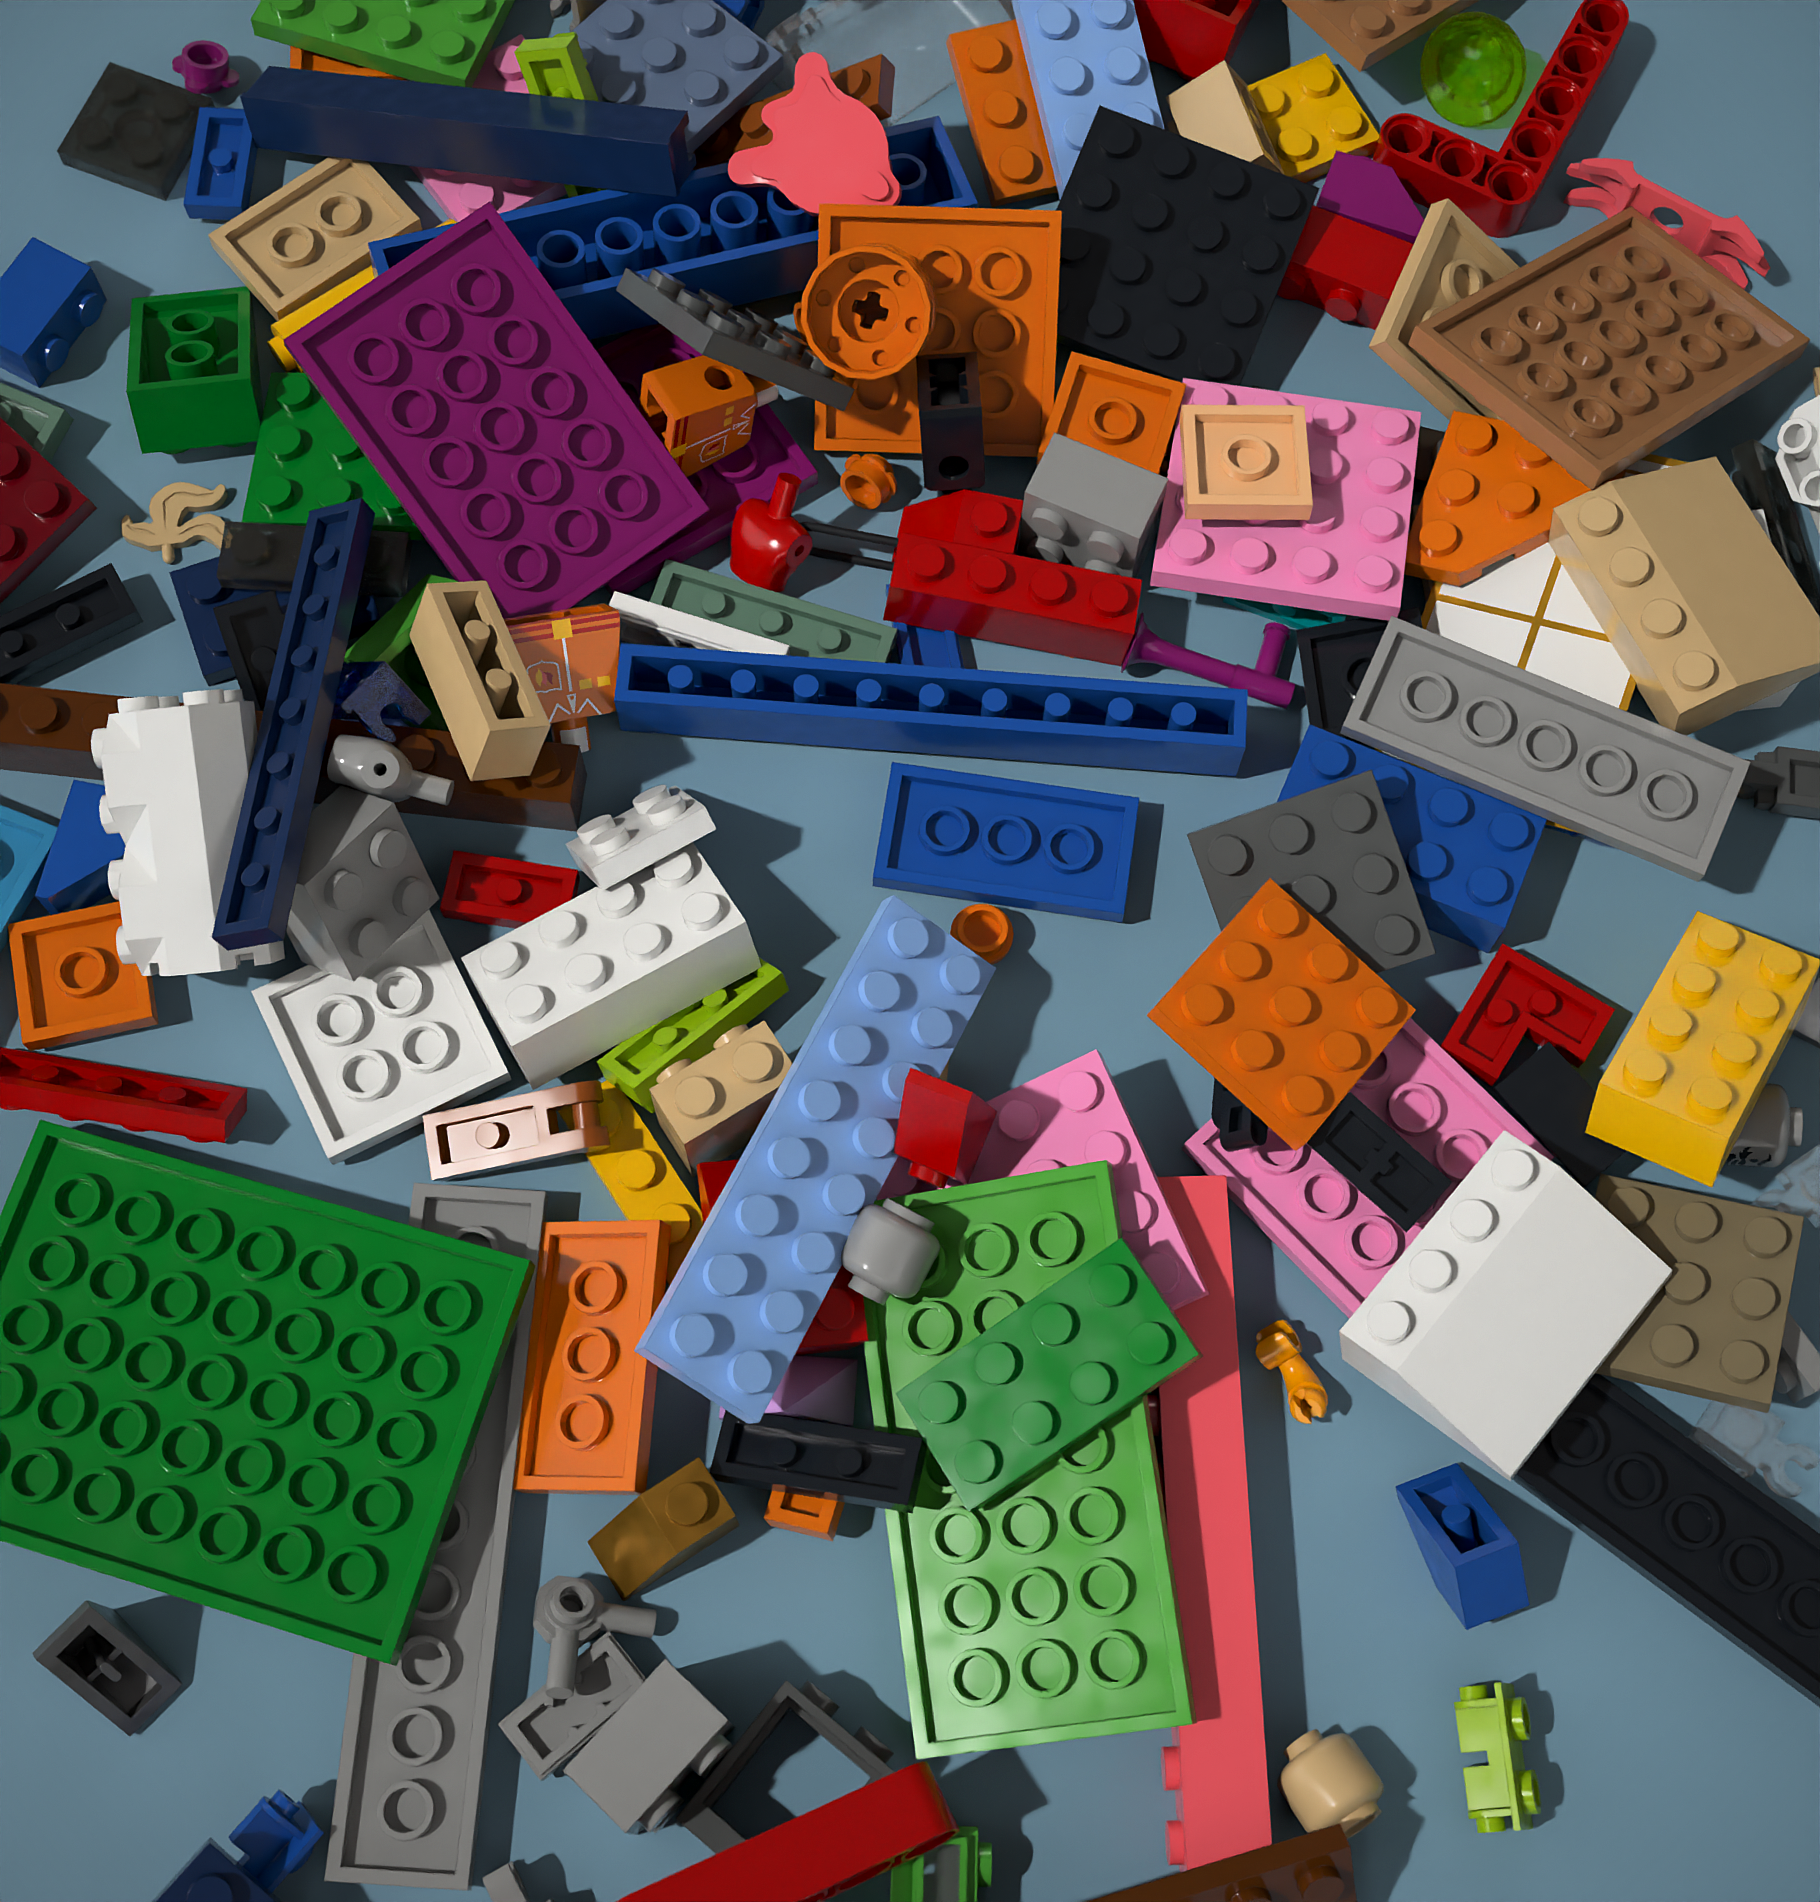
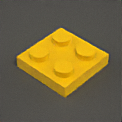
M1326 53L1248 85L1286 176L1306 183L1327 174L1336 150L1354 156L1361 155L1367 157L1374 154L1379 133Z

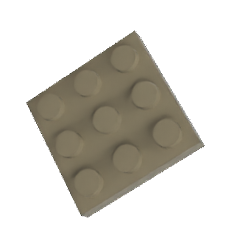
M1600 1173L1595 1199L1673 1271L1667 1282L1595 1373L1768 1413L1773 1396L1804 1217Z

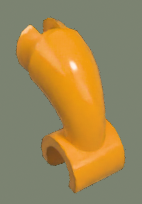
M1278 1320L1260 1330L1256 1334V1342L1258 1343L1255 1348L1256 1356L1268 1370L1279 1367L1285 1381L1292 1417L1303 1424H1312V1417L1315 1416L1323 1418L1327 1411L1328 1395L1318 1376L1299 1354L1302 1352V1345L1292 1326L1287 1320Z

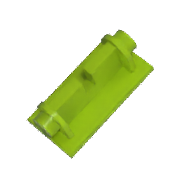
M1494 1683L1496 1698L1488 1699L1487 1685L1459 1687L1460 1701L1454 1702V1710L1456 1712L1461 1753L1487 1751L1489 1763L1488 1766L1463 1767L1468 1818H1476L1478 1833L1506 1831L1504 1816H1512L1514 1831L1533 1829L1531 1814H1540L1541 1796L1535 1771L1525 1770L1521 1741L1530 1740L1531 1738L1530 1716L1525 1698L1515 1697L1514 1684Z

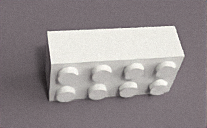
M693 842L605 890L596 886L461 957L485 1007L533 1090L762 967L745 919Z

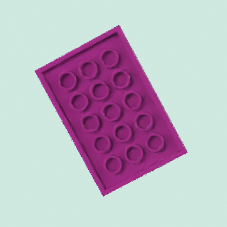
M490 201L284 339V345L454 579L458 582L486 580L503 619L575 607L703 517L710 510Z

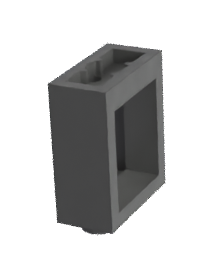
M786 1680L677 1816L676 1820L715 1854L746 1841L747 1839L712 1808L790 1710L870 1777L864 1786L894 1773L886 1765L894 1753L862 1726L854 1736L849 1734L832 1719L839 1706L807 1680L798 1690Z

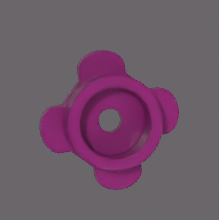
M206 40L191 42L182 49V55H178L172 60L173 71L183 76L185 79V89L189 92L212 94L220 91L223 87L232 88L239 83V73L229 67L227 50L218 43Z

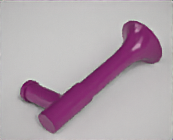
M1141 612L1135 625L1134 636L1122 663L1121 673L1128 666L1137 663H1154L1228 688L1247 689L1248 697L1286 709L1292 698L1295 683L1276 676L1285 644L1290 638L1291 631L1281 623H1267L1263 630L1264 638L1255 669L1240 664L1233 665L1160 638L1148 628L1144 622V613Z

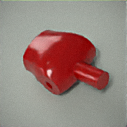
M779 473L770 502L760 498H750L742 503L735 514L732 524L730 569L744 582L775 592L785 590L789 577L807 558L813 544L812 537L808 531L791 516L802 483L801 479L793 474Z

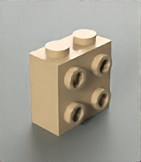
M765 1020L750 1029L744 1024L727 1031L714 1043L713 1047L715 1050L694 1063L690 1059H683L672 1064L657 1077L656 1081L658 1084L649 1089L659 1125L692 1178L697 1176L696 1165L698 1163L721 1161L749 1143L792 1065L791 1060Z

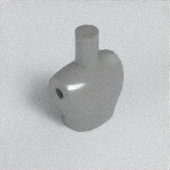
M341 734L335 740L328 760L327 773L331 781L351 786L391 802L404 801L413 796L447 806L452 798L454 790L453 780L413 770L406 756L398 748L386 741Z

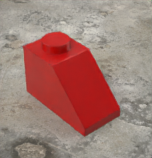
M967 489L959 490L904 507L897 538H899V534L902 532L1016 555L1020 538L1024 500ZM897 547L894 548L892 562H894Z
M910 1068L905 1080L893 1153L911 1162L907 1175L941 1189L945 1188L949 1178L967 1185L997 1111L974 1092Z

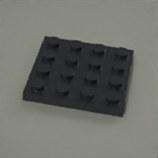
M1099 105L1056 209L1062 211L1057 342L1108 362L1182 382L1183 378L1240 386L1316 200L1319 188Z

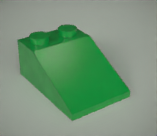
M246 286L132 298L126 393L142 454L155 452L179 454L191 448L219 445L235 448L244 446L249 442L258 441L263 416V399L252 293Z

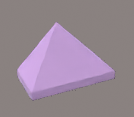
M794 1356L764 1414L853 1427L858 1360ZM721 1406L719 1420H723L725 1409Z

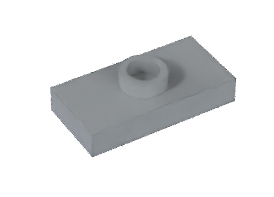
M608 1631L578 1656L574 1695L571 1698L554 1699L547 1696L545 1684L500 1721L498 1726L537 1777L544 1781L581 1750L647 1678Z

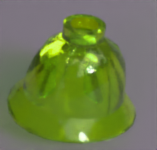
M1464 12L1453 15L1442 22L1429 36L1420 60L1422 88L1428 102L1437 114L1447 121L1462 127H1480L1491 124L1504 116L1519 98L1527 74L1525 49L1519 36L1509 24L1497 16L1485 12Z

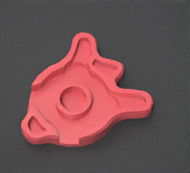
M816 52L804 54L795 65V84L792 92L787 96L766 104L762 109V121L773 132V140L768 145L734 153L728 163L730 179L736 185L743 188L771 187L783 193L794 206L814 217H819V203L897 206L901 200L902 189L893 174L892 161L889 156V143L886 137L887 133L879 119L861 101L845 95L835 86L829 64L821 54Z

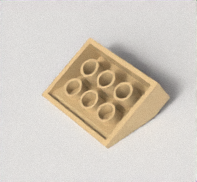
M1716 456L1612 480L1553 508L1548 543L1635 680L1636 687L1659 725L1687 736L1820 672V617Z

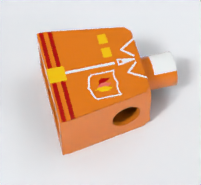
M701 355L643 374L639 411L685 476L689 477L746 445L750 440L755 409L778 398L777 384Z
M602 603L504 619L551 725L553 742L580 745L581 753L589 751L591 749L587 717L616 711L614 696L619 663V610Z

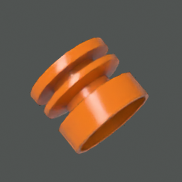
M865 243L833 253L813 271L802 294L800 321L808 346L825 366L848 378L874 380L898 372L925 348L936 326L938 300L929 274L914 256L893 245ZM873 292L881 295L879 303L880 306L888 309V316L880 317L875 320L873 325L865 323L866 313L858 309V302L871 298Z

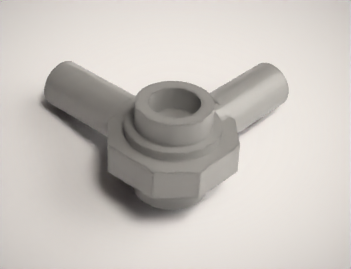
M557 1575L541 1586L536 1595L533 1626L548 1644H551L546 1695L554 1699H568L574 1695L578 1649L597 1636L599 1631L652 1638L656 1624V1610L606 1603L601 1593L587 1579Z

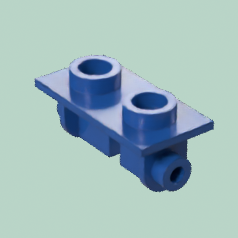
M279 1789L271 1799L263 1796L228 1838L245 1853L238 1862L267 1889L273 1892L288 1874L294 1873L306 1863L312 1854L315 1843L324 1832L301 1801L298 1800L296 1803Z

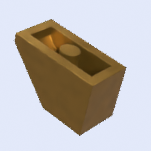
M698 1457L639 1495L588 1540L587 1543L624 1602L740 1525L735 1513L702 1460Z

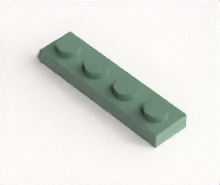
M666 559L649 601L787 644L790 647V656L889 663L897 639V628Z

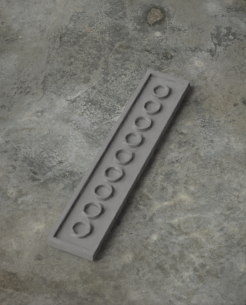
M426 1183L413 1184L408 1225L531 1260L536 1265L398 1664L394 1666L353 1653L324 1881L472 1890L516 1491L513 1490L542 1225L543 1222H546L548 1196L545 1191Z

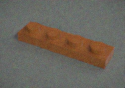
M883 54L831 73L835 86L845 95L861 101L875 113L879 121L891 117L895 66ZM793 88L744 106L693 152L696 158V165L693 170L728 163L733 154L738 151L768 145L773 140V132L762 121V109L766 104L787 96L792 92Z

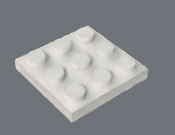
M429 909L355 981L348 980L315 966L307 965L251 991L327 1158L332 1165L422 1123L423 1115L449 1110L512 1080Z

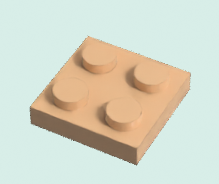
M1182 405L1179 422L1185 519L1310 520L1313 499L1305 405Z

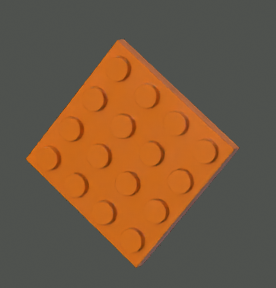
M819 203L818 266L833 253L865 243L893 245L914 256L929 274L938 300L936 326L925 348L916 356L977 352L984 455L1037 457L1054 405L1062 211ZM873 292L871 298L858 302V309L866 313L865 323L873 325L875 320L880 317L888 316V309L880 306L879 300L881 295ZM916 356L898 372L874 380L848 378L836 372L835 376L855 390L845 411L815 400L814 450L922 453Z

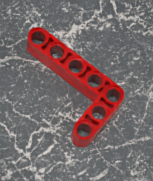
M1584 0L1580 4L1499 152L1419 116L1402 113L1389 117L1383 123L1372 160L1393 168L1413 202L1429 209L1431 204L1449 198L1487 236L1507 238L1516 234L1525 222L1613 61L1628 24V8L1622 0Z
M922 1761L898 1770L643 1887L616 1902H823L940 1846L959 1832V1827L928 1762Z

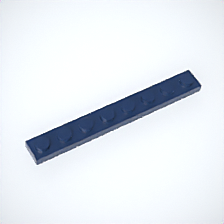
M362 498L309 511L211 937L227 951L284 941L375 518V512Z

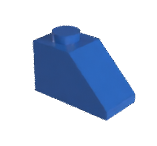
M73 780L35 897L51 915L88 908L111 894L108 884L109 864L112 860L123 859L126 845L120 833L107 834L101 824L99 804L102 795H106L105 785Z
M1457 1463L1395 1486L1397 1497L1435 1586L1466 1630L1529 1606L1518 1541Z

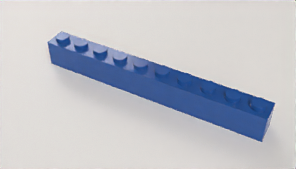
M621 643L614 703L621 731L1223 776L1237 775L1246 748L1247 689Z

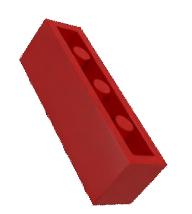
M1313 205L1277 295L1289 300H1299L1325 310L1338 320L1353 321L1376 330L1414 244Z
M900 532L883 620L906 623V625L942 632L950 630L957 633V635L1122 666L1135 632L1142 579Z

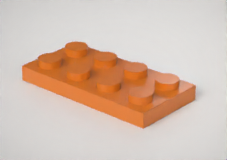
M662 1220L543 1222L513 1485L514 1491L539 1494L641 1495L646 1491L658 1366L634 1350L665 1295L671 1226Z

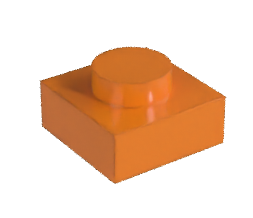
M772 1491L763 1518L773 1527L833 1541L845 1502Z

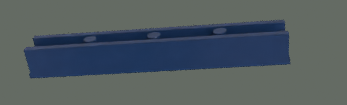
M269 66L247 92H243L240 96L255 147L262 149L669 197L679 196L681 193L680 188L696 165L695 153H688L684 129L689 123L688 111L276 66Z

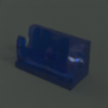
M385 661L343 662L331 719L359 720L375 738L386 742H393L396 740L392 729L382 723V719H407L415 725H420L431 714V711Z

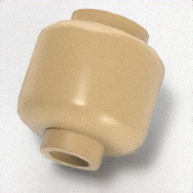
M1314 1729L1299 1737L1284 1750L1283 1754L1289 1763L1280 1773L1277 1786L1308 1833L1340 1824L1348 1839L1368 1826L1382 1812L1376 1804L1383 1793L1384 1785L1356 1742L1349 1735L1339 1733L1323 1738L1318 1729Z

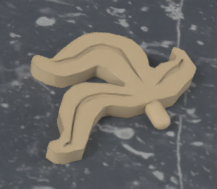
M186 482L169 484L151 498L149 512L153 520L151 524L146 522L133 524V521L127 514L121 520L122 535L125 541L151 552L162 551L163 561L167 564L173 563L175 560L174 549L188 547L199 540L213 544L224 554L249 547L246 542H238L233 539L229 526L220 517L211 513L201 514L181 526L188 512L215 511L222 506L228 497L227 489L223 484H219L214 490Z

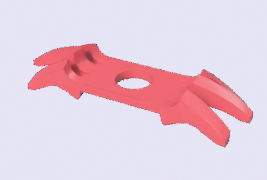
M1589 158L1583 159L1581 163H1571L1566 171V174L1572 177L1587 180L1600 186L1571 189L1563 202L1567 205L1599 209L1608 219L1631 206L1742 289H1745L1748 280L1737 258L1764 277L1770 269L1758 240L1737 215L1732 218H1722L1645 179L1634 170L1633 161ZM1667 207L1674 210L1682 218L1683 226L1680 228H1670L1663 225L1656 218L1654 209Z

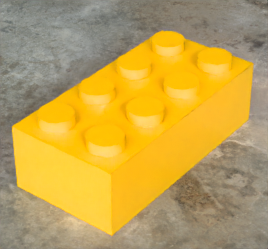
M1697 911L1598 1084L1585 1133L1712 1188L1804 1012L1820 968V959Z

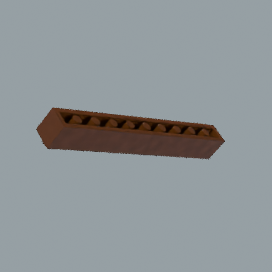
M0 683V769L104 781L103 768L97 767L92 755L91 737L93 730L106 728L109 714L119 713L118 699L134 697ZM255 711L258 733L263 711ZM331 719L314 803L321 804L341 785L363 792L348 785L335 783L328 777L327 767L332 747L337 737L343 734L386 741L398 748L406 756L413 770L454 781L452 798L447 806L411 796L407 800L394 802L399 813L575 832L579 828L587 779L580 745L544 741L530 776L470 781L450 731Z

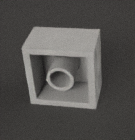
M1054 432L1024 493L1018 551L1026 553L1029 558L1137 578L1156 538L1168 478Z
M341 785L311 812L286 933L302 962L355 981L440 899L394 802Z
M665 1659L563 1771L625 1833L638 1835L645 1828L649 1833L653 1831L656 1834L685 1802L677 1793L694 1772L704 1779L708 1777L732 1749L733 1745L726 1737L735 1727Z

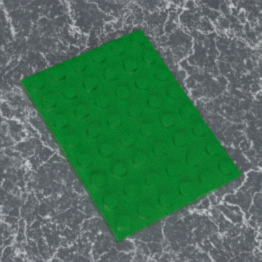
M39 1120L0 1215V1541L397 1666L536 1265L531 1260Z

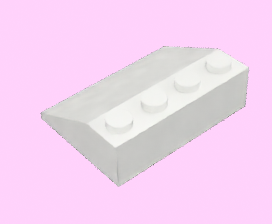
M1504 1130L1341 1328L1339 1334L1342 1359L1504 1478L1511 1481L1667 1282L1673 1270L1560 1166Z

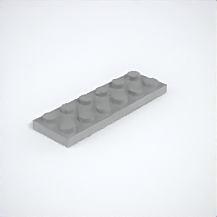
M1391 616L1340 734L1697 882L1704 877L1751 763L1394 616Z

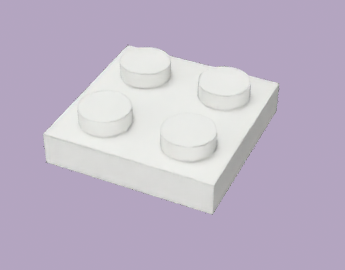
M666 785L655 786L635 797L632 801L634 807L612 819L611 815L606 814L583 824L577 830L579 837L566 843V846L576 865L600 889L605 890L716 830L706 807L675 785L669 789Z

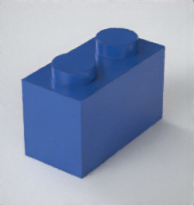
M34 237L30 239L0 278V368L40 388L48 376L64 364L69 349L85 328L92 326L98 320L103 305L107 301L90 266Z

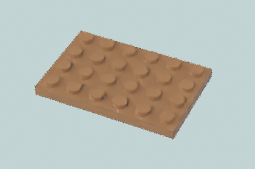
M1630 206L1415 326L1408 345L1426 358L1434 368L1445 373L1474 396L1478 403L1489 408L1518 431L1526 441L1537 446L1566 469L1570 476L1581 481L1591 490H1594L1799 359L1811 339Z

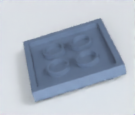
M606 0L571 31L576 32L578 35L577 39L584 59L587 60L586 69L590 74L600 102L688 111L689 123L684 129L688 153H693L783 70V55L713 0Z

